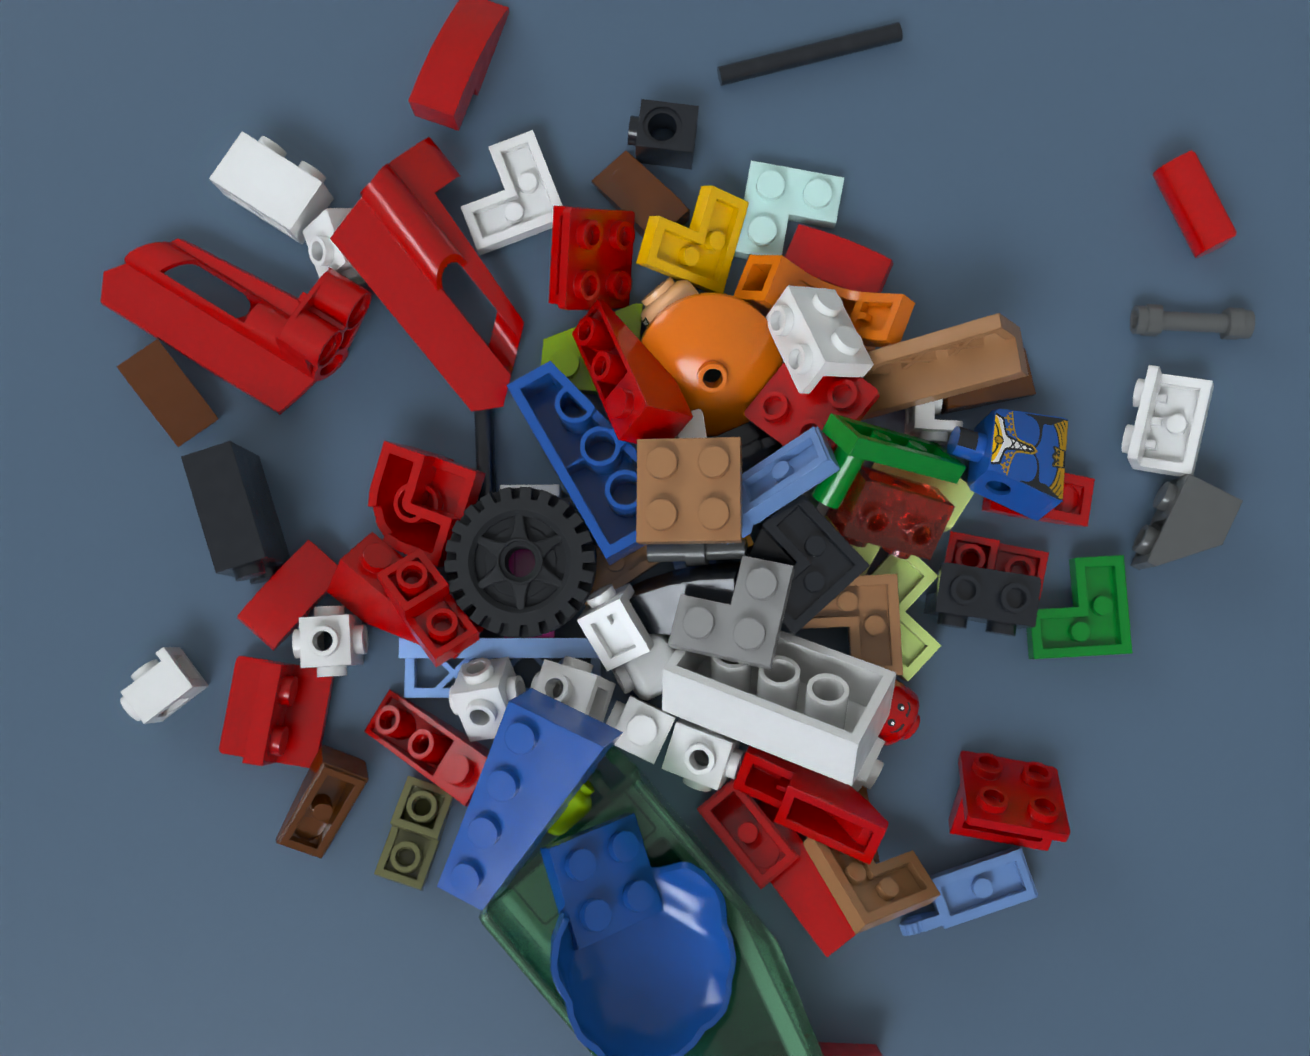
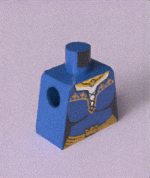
M999 408L992 410L974 428V431L956 426L951 432L947 444V453L969 460L967 485L971 491L1037 521L1063 502L1068 419Z

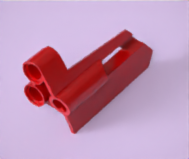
M427 137L390 163H386L377 172L371 182L360 192L362 197L330 239L471 412L503 407L508 390L506 385L509 384L524 321L436 196L442 188L454 179L460 178L461 175L433 139ZM452 262L458 263L463 267L497 310L489 345L443 289L442 275L447 265Z
M177 238L171 242H154L135 248L125 256V264L104 271L100 302L111 311L281 415L317 381L328 378L342 366L348 356L347 349L355 338L368 311L372 294L357 283L328 267L329 270L318 279L309 293L302 292L299 298L210 252L184 239ZM185 264L197 265L243 293L250 302L249 312L245 316L235 318L165 275V273L177 266Z

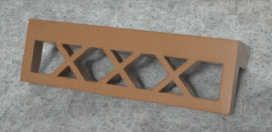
M1000 313L869 351L868 354L874 365L863 379L877 388L880 397L861 421L1028 376L1020 327Z

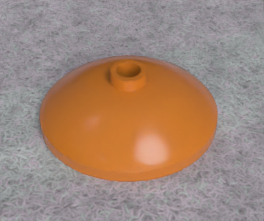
M700 293L675 301L663 309L651 321L641 339L643 345L676 380L690 411L702 410L707 437L718 436L750 422L745 417L744 411L783 364L781 354L769 331L766 317L748 302L723 293ZM709 369H717L721 372V376L715 382H707L703 379L704 373Z

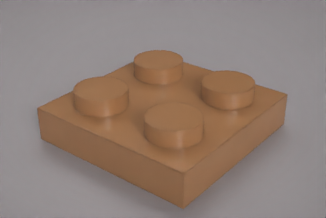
M741 437L637 439L636 542L638 544L742 543Z

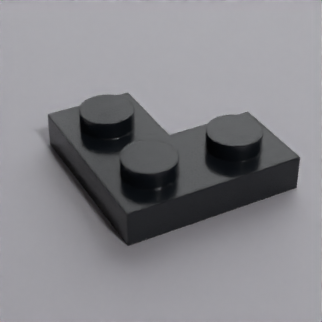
M803 494L783 506L762 524L761 528L795 563L793 566L795 570L782 623L794 636L870 565Z

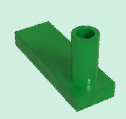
M831 413L822 432L838 445L834 455L840 470L817 484L812 492V496L820 503L830 508L838 509L865 460L955 484L958 483L966 466L954 456L949 455L947 450L938 443Z

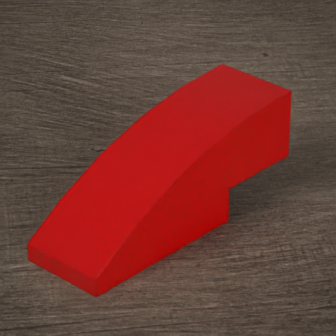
M488 0L458 1L437 35L408 99L415 116L457 131L460 130L473 94L478 96L509 15V7Z
M750 745L732 787L779 808L774 819L775 823L869 865L889 825V822L852 786Z
M760 801L757 803L758 806L800 856L774 878L771 884L824 955L829 957L856 934L803 846L802 839L795 831L774 822L779 810L778 808Z

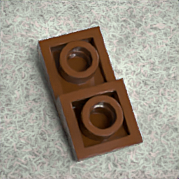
M158 339L116 366L177 447L219 420Z

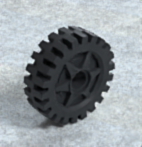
M520 486V488L508 487L499 489L498 492L493 494L488 493L481 497L480 501L474 505L471 504L463 512V517L460 521L457 520L452 528L453 533L450 540H447L445 549L447 558L444 561L445 573L448 576L447 583L449 584L450 592L454 595L460 609L472 621L488 631L502 636L528 638L540 636L560 628L580 611L594 585L597 554L590 530L580 514L571 505L547 491ZM529 549L534 554L535 566L528 575L516 577L510 571L509 559L515 551Z

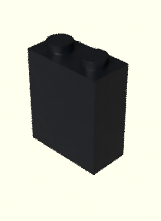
M232 441L181 456L215 572L235 577L236 581L250 580L251 584L268 581L290 558L260 457Z

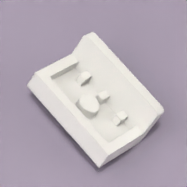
M788 285L766 316L771 336L799 393H811L823 376L863 378L874 365L861 336L857 333L843 306V301L835 289Z
M1148 366L1146 378H1138L1134 388L1133 407H1138L1135 425L1127 424L1122 440V453L1128 454L1127 458L1132 469L1178 477L1187 474L1194 475L1214 388L1212 380L1162 374L1160 366Z

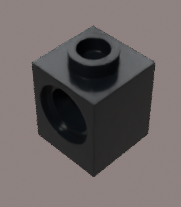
M641 99L639 116H630L628 129V145L635 146L636 159L642 164L692 170L699 106ZM667 128L674 133V136L669 140L659 141L650 134L655 129Z

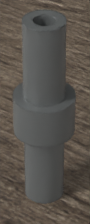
M742 539V543H729L728 545L727 543L647 544V560L649 563L686 561L687 566L709 565L710 560L742 559V556H748L747 539Z

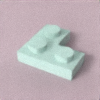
M751 160L744 200L749 202L734 257L748 260L749 255H782L788 221L834 229L844 177Z

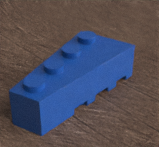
M551 361L506 385L609 566L647 545L636 542L637 450L629 442L618 440L612 424Z
M533 688L510 700L437 887L480 910H484L508 887L541 843L542 838L568 807L569 802L598 767L599 762L608 750L613 747L623 732Z

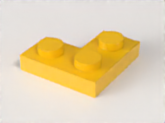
M701 186L689 228L661 216H649L636 264L676 280H688L694 287L708 293H723L749 202L715 186Z

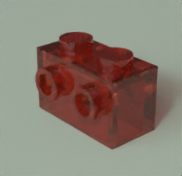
M862 465L838 509L829 508L827 516L839 533L851 545L866 547L867 543L881 546L889 554L901 559H909L911 555L930 560L955 506L937 487Z

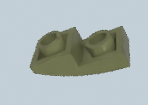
M408 776L390 822L392 827L374 874L423 891L454 798L435 784Z

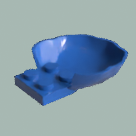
M624 813L541 847L540 852L559 913L551 936L550 971L556 989L564 1000L568 1019L577 1039L585 1047L595 1052L597 1056H684L696 1046L704 1032L713 1027L726 1013L732 994V979L737 957L733 936L727 925L726 902L720 887L708 872L690 862H678L663 867H651L635 813Z

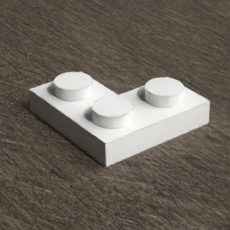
M533 130L489 146L490 154L505 190L461 206L479 256L552 229L554 205L563 206Z

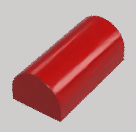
M1193 150L1174 158L1153 172L1152 176L1195 259L1223 247L1236 236L1237 232L1197 154Z

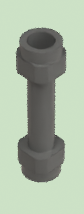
M1161 304L1135 305L1130 315L1131 333L1140 334L1141 336L1155 337L1163 330L1219 333L1221 339L1237 340L1249 339L1255 329L1254 312L1244 308L1228 307L1220 314L1164 311Z

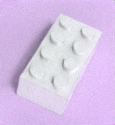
M780 631L772 670L676 649L662 669V711L852 786L890 715L897 673Z

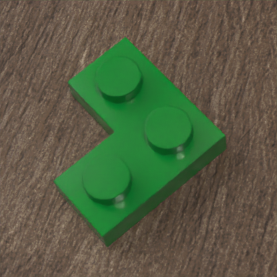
M1124 555L1069 559L1073 607L1038 609L1036 627L1026 628L1029 659L1132 654Z

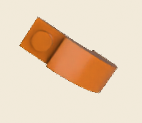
M749 255L733 295L748 302L766 317L788 285L835 289L838 296L842 299L843 306L857 333L861 336L867 352L875 350L876 347H886L901 342L915 306V302L904 294L858 292L829 284L808 274L783 255Z

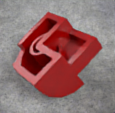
M384 441L371 482L368 507H373L377 526L384 535L383 541L395 550L407 555L421 548L433 565L443 567L444 561L447 558V552L445 551L447 540H450L452 536V528L456 521H460L463 517V512L471 504L477 503L486 473L456 463L454 459L433 452Z

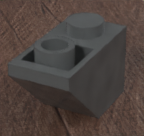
M1191 474L1165 482L1154 498L1153 507L1157 510L1150 525L1146 524L1143 526L1133 542L1132 550L1136 554L1130 566L1138 570L1156 567L1223 545L1243 500Z

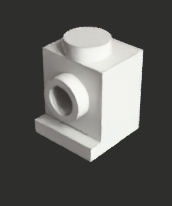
M181 647L161 648L156 652L161 662L155 659L141 666L131 675L134 682L121 691L123 697L120 698V702L125 711L136 721L141 720L143 724L162 722L209 686Z

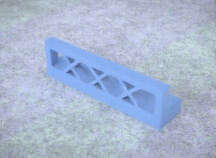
M399 638V658H405L404 698H449L450 688L445 687L454 678H457L461 665L469 663L474 658H487L490 660L509 657L513 658L511 660L512 667L522 658H533L541 667L544 662L542 658H562L558 662L559 664L563 663L565 656L591 658V664L593 665L591 673L601 676V660L588 638H479V641L466 648L457 657L465 659L455 668L448 661L441 664L449 674L435 688H417V658L429 657L420 645L404 638Z

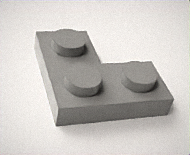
M742 556L731 605L680 594L668 645L674 649L772 670L794 576V567L792 565Z

